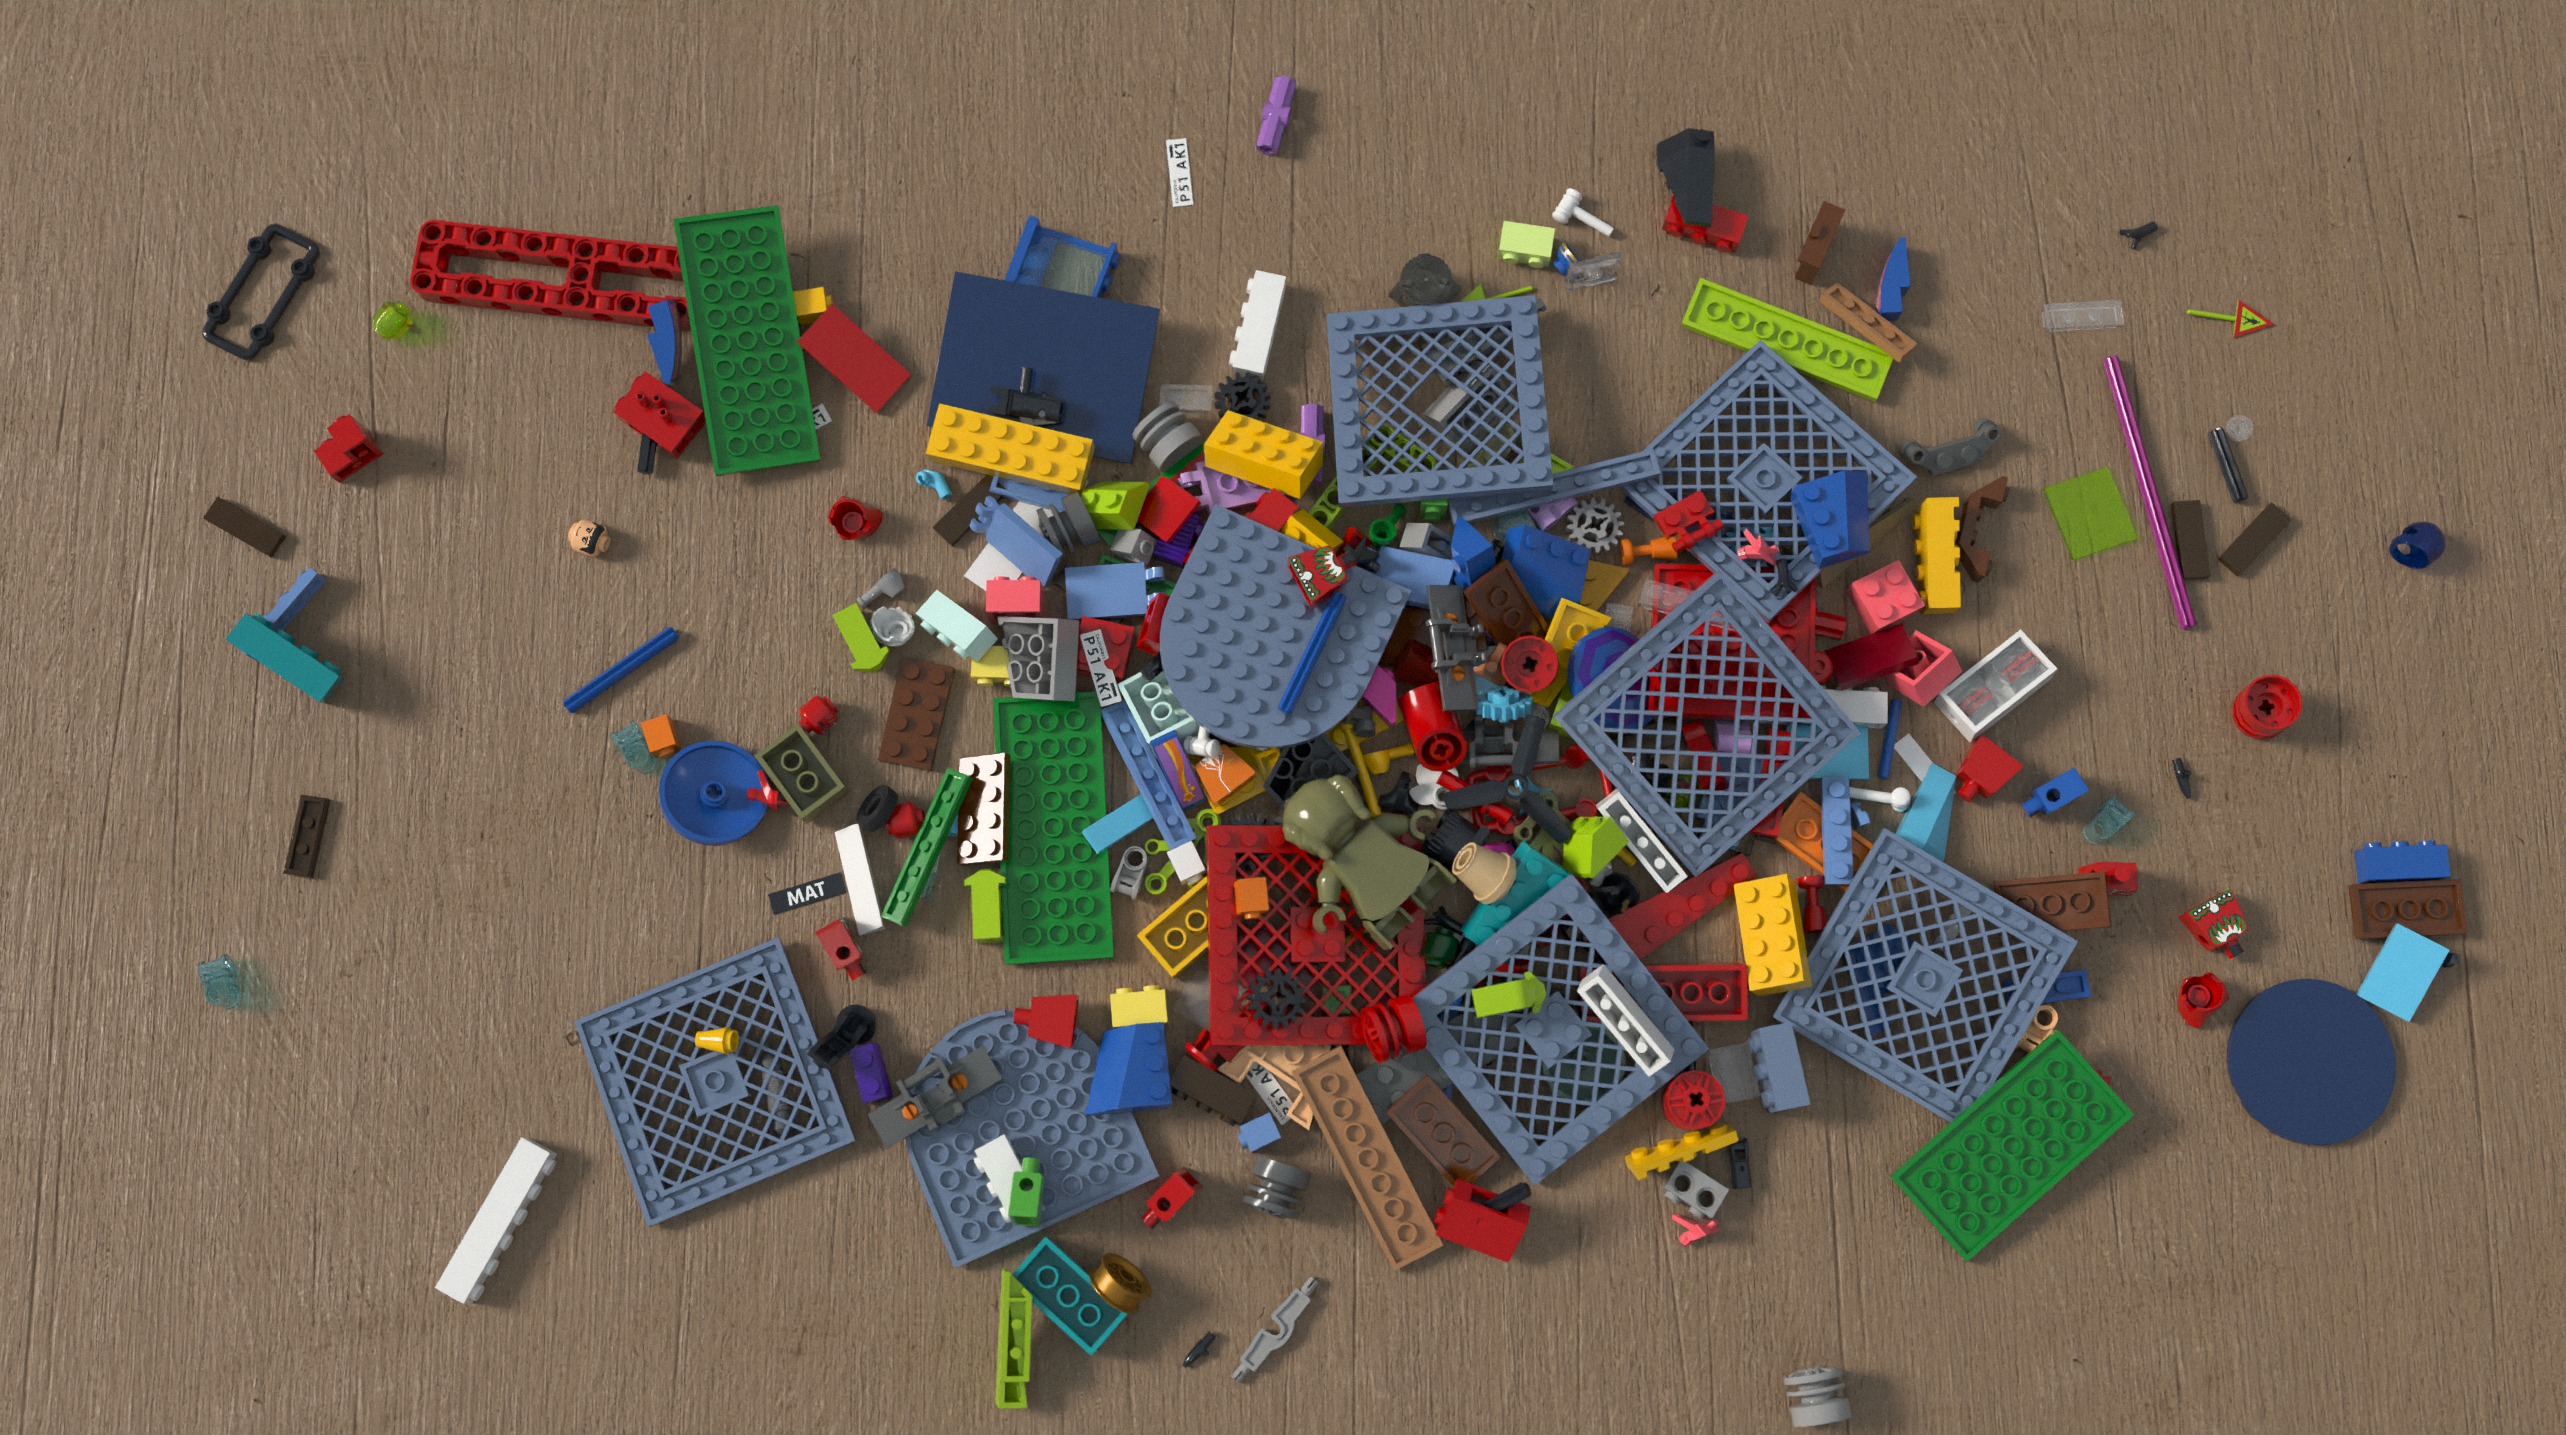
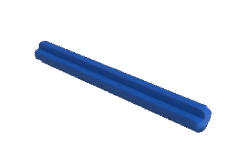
M1337 591L1332 593L1278 705V710L1288 715L1292 713L1346 601L1344 594Z
M672 627L663 630L563 700L565 708L570 713L580 709L679 639L677 632Z

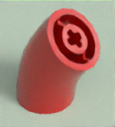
M1429 683L1402 695L1397 700V704L1408 729L1417 759L1421 765L1431 771L1438 772L1451 770L1459 765L1466 756L1467 744L1456 712L1443 711L1440 683Z

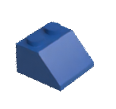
M1462 516L1457 518L1451 543L1453 556L1451 563L1455 569L1456 577H1454L1456 585H1461L1462 589L1465 590L1493 568L1496 562L1493 545Z

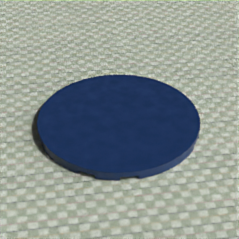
M2296 979L2282 982L2263 990L2247 1003L2239 1017L2236 1018L2228 1039V1073L2231 1084L2241 1100L2240 1103L2249 1115L2270 1130L2269 1132L2288 1141L2306 1145H2327L2348 1140L2369 1128L2382 1114L2391 1097L2395 1083L2396 1061L2388 1031L2376 1012L2363 999L2340 985L2317 979Z

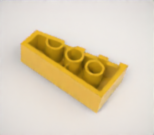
M1959 497L1926 498L1915 511V514L1912 515V529L1916 530L1917 538L1914 540L1913 550L1914 554L1918 555L1919 564L1916 565L1915 576L1916 580L1920 581L1921 591H1918V594L1925 605L1922 609V615L1954 614L1961 608L1960 572L1955 571V566L1959 564L1960 547L1954 545L1957 531H1960L1959 520L1954 519V508L1959 507Z

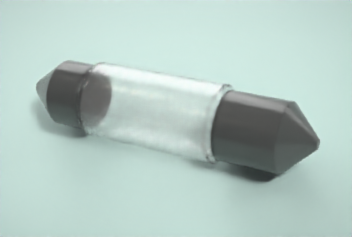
M766 1052L761 1061V1066L770 1069L775 1055ZM779 1060L773 1071L784 1076V1070ZM763 1072V1073H762V1080H763V1082H764L765 1077H766V1075H767L766 1072ZM771 1075L765 1090L779 1095L785 1081ZM786 1091L783 1097L789 1099L788 1092ZM765 1094L768 1112L771 1113L777 1099ZM780 1101L775 1115L789 1120L790 1104ZM773 1119V1131L782 1136L786 1124Z

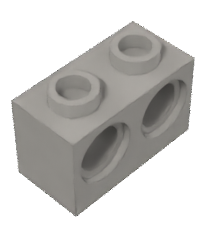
M1682 1161L1675 1163L1661 1186V1189L1666 1192L1664 1196L1677 1205L1683 1202L1690 1207L1688 1212L1700 1220H1703L1704 1217L1708 1219L1713 1218L1729 1189L1687 1162ZM1678 1176H1683L1688 1181V1187L1684 1192L1678 1191L1675 1187V1179ZM1702 1191H1707L1712 1197V1202L1708 1207H1704L1699 1203V1195Z

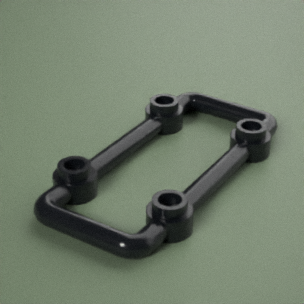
M279 224L267 226L260 237H253L248 241V257L221 300L210 303L206 310L209 319L202 329L204 339L243 360L253 359L261 347H267L273 343L275 339L274 326L301 283L311 280L315 275L313 264L319 255L318 245L314 241ZM274 234H277L309 251L304 259H297L292 263L291 272L293 277L265 322L255 325L251 329L250 337L253 341L248 349L245 350L213 332L218 324H225L229 321L231 317L229 306L257 261L265 259L271 254L272 248L269 242Z

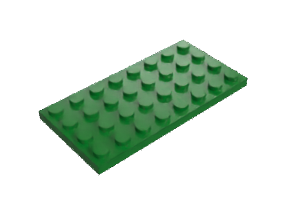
M2054 1030L1889 1176L1962 1259L1968 1262L2131 1119L2134 1113L2061 1032Z

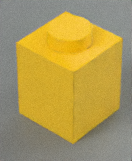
M824 287L793 291L796 315L800 325L814 323L833 304L832 296L827 295Z

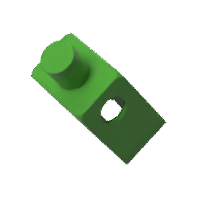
M1023 1158L1022 1172H1014L1008 1211L1012 1225L1041 1227L1045 1179L1043 1174L1039 1173L1040 1160L1037 1158ZM1033 1186L1031 1190L1024 1191L1025 1187Z

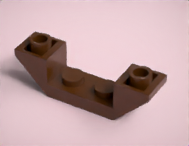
M2005 476L1973 492L1964 501L1959 523L1960 531L1957 532L1954 545L1960 547L1959 560L1974 582L1979 583L1985 576H1988L1993 561L1989 560L1991 551L1973 547L1977 538V531L1974 530L1975 523L1981 518L1983 506L1996 509L2002 502L2007 500L2009 487L2006 486L2008 477Z

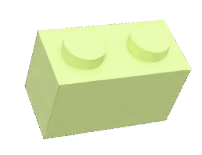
M1504 221L1498 259L1503 260L1507 264H1517L1519 262L1526 263L1534 268L1548 267L1555 228Z

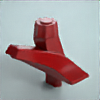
M762 769L758 771L762 790L749 788L747 800L761 802L778 813V807L788 806V801L779 799V792L770 788L764 771Z

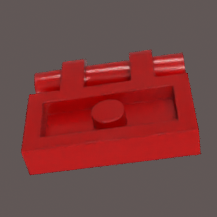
M1701 490L1654 514L1653 518L1667 540L1674 536L1678 537L1679 540L1672 543L1676 553L1683 549L1689 550L1693 548L1698 541L1704 538L1710 539L1716 535L1715 532L1724 528L1720 519L1711 523L1707 521L1709 517L1713 516L1714 511ZM1696 524L1700 528L1691 534L1686 532L1687 529Z

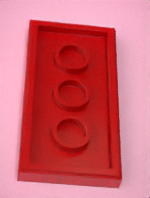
M833 304L824 311L797 341L798 345L875 413L883 407L911 375Z

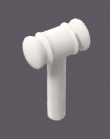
M1572 188L1567 189L1566 194L1563 195L1561 202L1556 207V211L1552 213L1553 218L1561 224H1567L1569 218L1573 215L1609 237L1614 228L1578 207L1579 202L1582 200L1581 193Z
M1199 726L1198 737L1187 736L1183 742L1186 754L1216 758L1221 749L1220 742L1217 739L1212 740L1209 738V732Z
M1850 787V798L1889 803L1898 812H1904L1910 806V793L1902 787L1896 788L1892 793Z

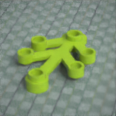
M1204 809L1197 814L1196 818L1187 819L1192 830L1195 829L1193 832L1197 839L1193 845L1196 851V845L1204 837L1206 854L1203 861L1206 867V827L1203 825V821L1209 818L1213 821V825H1221L1220 815H1216L1212 809ZM1149 839L1145 843V850L1150 856H1156L1163 851H1170L1165 840ZM1150 843L1158 845V849L1155 852L1148 850ZM1170 860L1159 873H1152L1147 876L1145 887L1150 894L1157 896L1165 892L1167 888L1166 881L1175 871ZM1155 880L1160 881L1162 884L1157 890L1151 887L1152 882Z

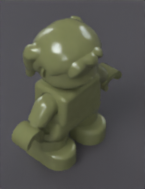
M1338 774L1329 779L1312 780L1304 784L1288 800L1283 814V832L1287 841L1298 846L1301 850H1306L1310 854L1317 855L1325 860L1323 862L1324 869L1317 879L1319 903H1322L1323 907L1319 908L1313 915V926L1318 933L1325 935L1327 927L1323 924V916L1327 912L1334 914L1337 921L1346 920L1342 909L1336 906V903H1340L1342 889L1347 894L1355 913L1362 920L1364 928L1370 933L1372 939L1383 950H1389L1393 947L1390 943L1392 938L1406 925L1415 921L1399 906L1409 897L1421 911H1424L1427 908L1425 906L1427 902L1440 889L1457 881L1439 862L1400 844L1393 838L1405 836L1407 832L1414 840L1422 841L1424 840V833H1420L1416 828L1418 818H1424L1427 822H1432L1437 819V816L1432 811L1425 809L1412 813L1408 818H1406V815L1384 812L1355 828L1359 818L1368 820L1371 817V812L1364 806L1361 796L1351 780L1346 776Z

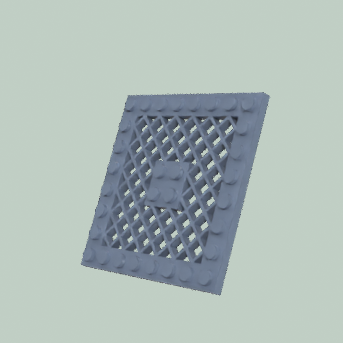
M1760 340L1643 450L1654 449L1661 472L1660 477H1658V484L1652 478L1620 486L1619 488L1652 518H1654V514L1681 501L1682 492H1698L1699 490L1701 492H1715V502L1708 503L1716 512V520H1721L1720 510H1734L1735 520H1721L1724 527H1735V538H1721V530L1716 532V536L1698 541L1688 551L1714 574L1721 570L1757 613L1769 623L1826 568L1818 569L1806 537H1797V527H1801V524L1797 520V514L1792 502H1781L1790 492L1792 494L1793 487L1799 485L1803 477L1800 474H1809V481L1814 480V474L1831 475L1843 470L1867 472L1869 525L1916 481L1917 476ZM1754 388H1768V398H1755ZM1748 389L1750 390V398H1740ZM1773 390L1776 391L1782 398H1774ZM1750 405V415H1736V406ZM1755 405H1769V415H1755ZM1774 405H1787L1788 415H1774ZM1731 406L1732 415H1722ZM1793 407L1802 415H1793ZM1788 422V432H1775L1774 423ZM1793 422H1807V432H1794ZM1713 423V433H1703ZM1718 423H1732V432L1718 433ZM1737 423H1751V432H1737ZM1756 423H1769L1770 432H1756ZM1812 424L1821 432H1813ZM1826 439L1827 449H1813V440ZM1695 440V450H1685ZM1700 440H1714V450H1700ZM1718 440H1732L1733 450H1719ZM1737 440H1751V450H1738ZM1756 440H1770V448L1763 443L1756 450ZM1775 440H1789V449L1775 450ZM1794 440H1808V449H1794ZM1832 441H1833L1840 449H1832ZM1695 457V467H1681V458ZM1700 457H1714V467H1700ZM1719 457H1733V467H1719ZM1738 457H1748L1738 467ZM1780 457H1789L1790 465ZM1795 457H1808L1809 467H1795ZM1814 457H1827L1828 467H1814ZM1833 457H1846V467H1833ZM1675 458L1677 459V467L1666 468ZM1852 459L1861 467H1852ZM1663 475H1677V485H1663ZM1682 475H1696V485H1682ZM1700 475H1715V485H1701ZM1719 475H1729L1726 480L1729 485H1720ZM1871 476L1876 479L1873 483ZM1667 492H1677V501ZM1720 492H1734V502H1720ZM1739 494L1748 502H1739ZM1777 509H1791L1792 520H1778ZM1739 510H1753L1754 520H1740ZM1772 510L1773 520H1759L1758 511L1766 516ZM1696 524L1687 529L1686 532L1691 534L1700 528ZM1740 527H1754L1755 539H1758L1759 527H1773V537H1762L1767 545L1776 544L1778 548L1779 545H1793V555H1779V552L1775 553L1776 561L1787 559V562H1791L1788 564V569L1792 582L1798 588L1796 592H1793L1791 589V592L1787 593L1783 587L1778 595L1774 596L1772 593L1778 582L1777 566H1774V573H1760V562H1767L1764 559L1740 560L1738 556L1740 545H1751L1747 538H1740ZM1778 527H1792V537H1778ZM1726 545H1735L1736 554ZM1798 545H1808L1798 555ZM1746 563H1755V571Z
M1883 828L1807 956L1812 987L1786 991L1772 1017L1782 1023L1791 1022L1795 1031L1948 1122H1951L1995 1083L2078 941L1893 832ZM1894 866L1902 871L1890 874ZM1904 876L1907 890L1894 893L1890 879ZM1910 876L1926 886L1913 889ZM1884 883H1886L1889 895L1876 898ZM1928 890L1931 904L1918 907L1915 893ZM1934 890L1950 900L1937 903ZM1909 895L1913 909L1899 912L1896 898ZM1890 899L1894 914L1880 917L1877 902ZM1952 904L1955 919L1942 922L1939 907ZM1958 904L1975 914L1961 917ZM1872 906L1874 919L1863 921ZM1933 909L1936 923L1923 926L1920 912ZM1914 914L1918 928L1904 931L1901 917ZM1895 918L1899 933L1885 936L1881 921ZM1976 918L1980 933L1966 936L1963 921ZM1982 918L1998 928L1985 931ZM1876 923L1880 937L1866 940L1862 926ZM1957 923L1960 937L1947 940L1944 926ZM1938 928L1942 942L1928 945L1925 931ZM1858 930L1861 942L1848 945ZM1919 932L1922 945L1913 941L1910 947H1908L1906 935ZM2000 933L2004 947L1991 950L1987 936ZM2007 933L2022 942L2010 945ZM1900 937L1903 952L1890 955L1886 940ZM1981 937L1985 951L1971 955L1968 940ZM1881 942L1885 956L1871 959L1867 945ZM1962 942L1966 956L1952 959L1949 945ZM1862 947L1866 961L1852 964L1848 950ZM1943 947L1946 959L1930 950ZM2024 947L2028 961L2015 964L2011 950ZM2031 947L2037 950L2034 957L2032 954ZM2005 952L2009 966L1996 969L1992 955ZM1844 953L1847 966L1835 968ZM1986 956L1990 970L1976 973L1973 959ZM1903 957L1896 971H1894L1891 959ZM1886 961L1890 975L1876 978L1872 964ZM1967 961L1971 975L1959 978L1963 969L1954 964ZM1867 966L1871 980L1857 983L1853 969ZM2028 966L2019 981L2016 969ZM1848 970L1852 984L1838 988L1835 973ZM2010 971L2014 985L2001 988L1997 974ZM1991 975L1995 989L1981 992L1978 978ZM1830 976L1833 989L1820 992ZM1890 980L1886 989L1894 994L1881 997L1877 983ZM1972 980L1976 994L1962 997L1959 983ZM1872 985L1876 999L1862 1002L1859 988ZM1954 987L1957 999L1945 1001ZM1853 989L1857 1003L1843 1007L1840 992ZM2014 990L2005 1004L2002 993ZM1834 994L1838 1008L1824 1011L1820 997ZM1996 994L2000 1008L1986 1011L1983 997ZM1902 998L1918 1008L1905 1011ZM1896 999L1900 1013L1886 1016L1883 1002ZM1977 999L1981 1013L1967 1016L1964 1002ZM1815 1000L1819 1012L1811 1008ZM1877 1004L1881 1018L1867 1021L1864 1007ZM1958 1004L1962 1018L1948 1021L1945 1007ZM1858 1008L1862 1022L1848 1025L1844 1011ZM1940 1010L1943 1022L1929 1026L1926 1013L1936 1017ZM1839 1013L1842 1026L1826 1016ZM1920 1013L1924 1027L1910 1030L1907 1016ZM1999 1014L1991 1028L1988 1016ZM1901 1018L1905 1032L1891 1035L1888 1021ZM1982 1018L1986 1032L1972 1035L1969 1021ZM1882 1023L1886 1036L1872 1040L1869 1026ZM1963 1023L1967 1037L1953 1040L1950 1026ZM1863 1027L1866 1040L1849 1030ZM1944 1027L1948 1041L1934 1045L1931 1030ZM1925 1032L1929 1046L1915 1049L1912 1035ZM1906 1037L1910 1051L1896 1054L1893 1040ZM1985 1038L1977 1052L1974 1040ZM1887 1042L1890 1054L1876 1047L1875 1044ZM1968 1042L1972 1056L1958 1059L1955 1045ZM1950 1047L1953 1060L1939 1064L1936 1049ZM1930 1051L1934 1065L1920 1068L1917 1054ZM1911 1056L1915 1069L1898 1059ZM1972 1061L1963 1075L1960 1064ZM1955 1066L1958 1079L1944 1083L1941 1069ZM1935 1070L1939 1083L1922 1073ZM1957 1085L1954 1092L1947 1089V1087Z
M1569 874L1412 997L1424 1024L1427 1041L1426 1048L1534 1186L1709 1050L1708 1046L1573 874ZM1565 914H1568L1573 921L1562 920L1560 918L1563 917ZM1553 924L1551 938L1538 936ZM1558 924L1573 925L1571 940L1556 939ZM1577 927L1589 942L1576 941ZM1536 941L1551 942L1549 957L1535 956ZM1531 942L1530 955L1517 953ZM1556 943L1570 945L1568 960L1554 958ZM1575 945L1590 947L1588 962L1574 960ZM1595 949L1607 963L1604 964L1611 973L1612 971L1624 985L1622 987L1628 994L1632 995L1642 1011L1647 1014L1675 1049L1671 1062L1649 1077L1636 1061L1635 1066L1620 1065L1622 1050H1627L1619 1041L1617 1044L1603 1043L1605 1028L1608 1029V1027L1602 1020L1600 1023L1586 1021L1589 1005L1584 999L1583 1001L1569 999L1570 985H1580L1581 983L1578 980H1571L1573 965L1586 966V976L1592 973V967L1598 968L1603 965L1593 963ZM1514 958L1528 959V972L1531 973L1533 972L1534 960L1548 962L1547 977L1534 975L1540 981H1546V997L1539 1013L1533 1014L1532 1010L1528 1012V1008H1525L1523 1013L1506 1012L1496 1014L1502 1016L1501 1030L1486 1028L1488 1016L1483 1017L1481 1028L1467 1026L1468 1012H1475V1007H1469L1471 990L1478 989L1473 987L1487 975L1486 987L1491 986L1493 975L1507 977V982H1511L1512 977L1525 979L1524 974L1513 973ZM1509 959L1508 972L1495 970ZM1553 963L1568 964L1566 979L1552 977ZM1551 982L1565 984L1564 998L1558 990L1550 995ZM1466 993L1464 1006L1452 1005L1454 1001ZM1569 1004L1583 1006L1581 1020ZM1449 1009L1464 1011L1462 1025L1447 1024ZM1444 1010L1442 1023L1437 1015ZM1507 1016L1520 1018L1514 1023L1519 1032L1506 1031ZM1586 1026L1600 1028L1598 1042L1585 1041L1592 1035ZM1448 1029L1461 1030L1460 1045ZM1466 1031L1481 1033L1479 1047L1464 1045ZM1485 1034L1500 1035L1499 1050L1484 1048ZM1505 1036L1520 1038L1518 1052L1503 1050ZM1524 1039H1526L1537 1054L1523 1053ZM1583 1045L1597 1047L1596 1061L1581 1060ZM1578 1046L1576 1059L1563 1058ZM1603 1048L1617 1049L1615 1064L1601 1062ZM1465 1051L1478 1052L1477 1066ZM1483 1053L1498 1055L1496 1069L1482 1067ZM1503 1055L1517 1057L1516 1071L1501 1070ZM1522 1058L1537 1059L1535 1074L1521 1072ZM1542 1061L1548 1069L1556 1063L1554 1076L1540 1074ZM1561 1063L1576 1064L1574 1079L1560 1077ZM1581 1065L1595 1067L1593 1081L1579 1079ZM1600 1067L1614 1069L1613 1083L1599 1082ZM1620 1070L1632 1071L1618 1082ZM1482 1073L1495 1074L1494 1088ZM1500 1075L1515 1077L1513 1091L1499 1089ZM1520 1077L1534 1079L1533 1093L1518 1092ZM1539 1080L1554 1081L1552 1096L1538 1094ZM1559 1082L1573 1084L1572 1098L1557 1096ZM1578 1084L1593 1086L1591 1100L1577 1099ZM1598 1087L1611 1088L1597 1099ZM1499 1095L1513 1096L1511 1110ZM1517 1097L1532 1098L1530 1113L1516 1111ZM1537 1099L1551 1101L1550 1115L1535 1113ZM1556 1102L1571 1103L1569 1117L1555 1116ZM1576 1104L1589 1105L1575 1116ZM1517 1117L1530 1118L1528 1131ZM1535 1119L1549 1120L1548 1134L1533 1133ZM1554 1121L1566 1122L1565 1125L1553 1133ZM1533 1138L1543 1139L1544 1141L1538 1145Z
M779 937L574 1021L647 1227L662 1223L857 1142L831 1070L828 1071L818 1067L812 1058L807 1055L819 1039L784 945ZM764 975L766 983L756 979V977ZM746 982L741 993L729 989ZM753 982L765 986L759 1000L747 996ZM720 992L716 1003L705 1000V998ZM727 992L739 997L733 1011L721 1006ZM769 992L775 1008L764 1003ZM744 1000L756 1004L751 1018L739 1014ZM694 1003L690 1014L679 1010ZM702 1003L713 1007L708 1021L696 1017ZM762 1007L774 1011L768 1026L756 1021ZM719 1010L731 1015L726 1027L732 1029L736 1018L748 1022L743 1035H739L740 1042L735 1052H730L726 1055L713 1051L698 1057L702 1048L695 1047L691 1057L679 1053L685 1039L695 1042V1038L688 1035L693 1021L705 1025L703 1031H709L711 1028L720 1029L721 1027L713 1023ZM669 1013L664 1024L654 1021V1019ZM676 1013L688 1018L682 1032L670 1027ZM778 1017L785 1033L774 1029ZM643 1024L639 1035L627 1031ZM651 1024L662 1028L656 1042L645 1038ZM754 1025L766 1029L760 1044L748 1039ZM668 1031L679 1035L673 1050L662 1045ZM772 1032L783 1037L778 1051L766 1047ZM625 1034L636 1039L630 1053L619 1049ZM617 1035V1037H616V1039H615V1042H614L613 1039H612V1036ZM642 1042L654 1046L648 1060L636 1056ZM788 1042L794 1058L783 1054ZM746 1043L758 1048L752 1062L740 1057ZM660 1049L671 1054L665 1068L654 1063ZM764 1050L775 1055L770 1069L758 1065ZM618 1053L628 1057L624 1067L621 1064ZM677 1057L689 1061L679 1065L682 1075L671 1071ZM781 1058L793 1062L787 1077L775 1072L776 1069H774ZM634 1060L646 1064L640 1078L628 1074ZM739 1061L749 1065L745 1078ZM652 1067L663 1072L657 1086L646 1082ZM755 1068L767 1073L761 1087L750 1083ZM797 1068L804 1084L793 1080ZM669 1075L681 1079L675 1093L663 1089ZM773 1076L785 1081L779 1095L767 1090ZM627 1078L637 1082L633 1094ZM791 1083L803 1088L797 1102L785 1098ZM685 1085L691 1100L681 1097ZM643 1086L655 1090L649 1104L638 1100ZM748 1087L759 1091L753 1105L741 1101L751 1097ZM661 1093L672 1097L667 1111L655 1107ZM807 1093L813 1109L802 1105ZM765 1094L777 1099L771 1113L759 1108ZM678 1100L690 1105L684 1119L673 1115ZM782 1101L795 1106L789 1120L775 1115ZM636 1104L647 1108L642 1119ZM732 1104L727 1116L716 1112ZM739 1105L751 1109L745 1123L733 1119ZM800 1109L812 1114L806 1128L794 1123ZM653 1111L664 1115L658 1130L647 1125ZM694 1111L697 1117L706 1115L702 1126L690 1122ZM757 1112L769 1117L763 1131L751 1126ZM713 1115L725 1120L719 1134L708 1130ZM670 1118L682 1123L676 1137L664 1133ZM773 1119L786 1124L781 1138L768 1134ZM817 1119L820 1126L813 1128ZM731 1123L743 1128L737 1142L725 1137ZM688 1126L699 1130L693 1145L682 1140ZM792 1127L803 1131V1133L787 1139ZM646 1130L656 1134L652 1144H650ZM748 1131L761 1135L755 1149L743 1145ZM705 1133L717 1138L711 1152L699 1148ZM662 1137L673 1141L668 1155L656 1151ZM766 1138L777 1142V1144L762 1149ZM723 1141L735 1146L729 1160L717 1155ZM679 1144L691 1149L685 1163L674 1159ZM740 1149L752 1153L736 1160ZM697 1152L709 1157L703 1171L691 1166ZM655 1156L665 1160L661 1171ZM714 1160L726 1164L710 1171ZM671 1163L683 1167L677 1181L665 1177ZM689 1170L700 1175L684 1182ZM664 1181L674 1186L666 1189Z

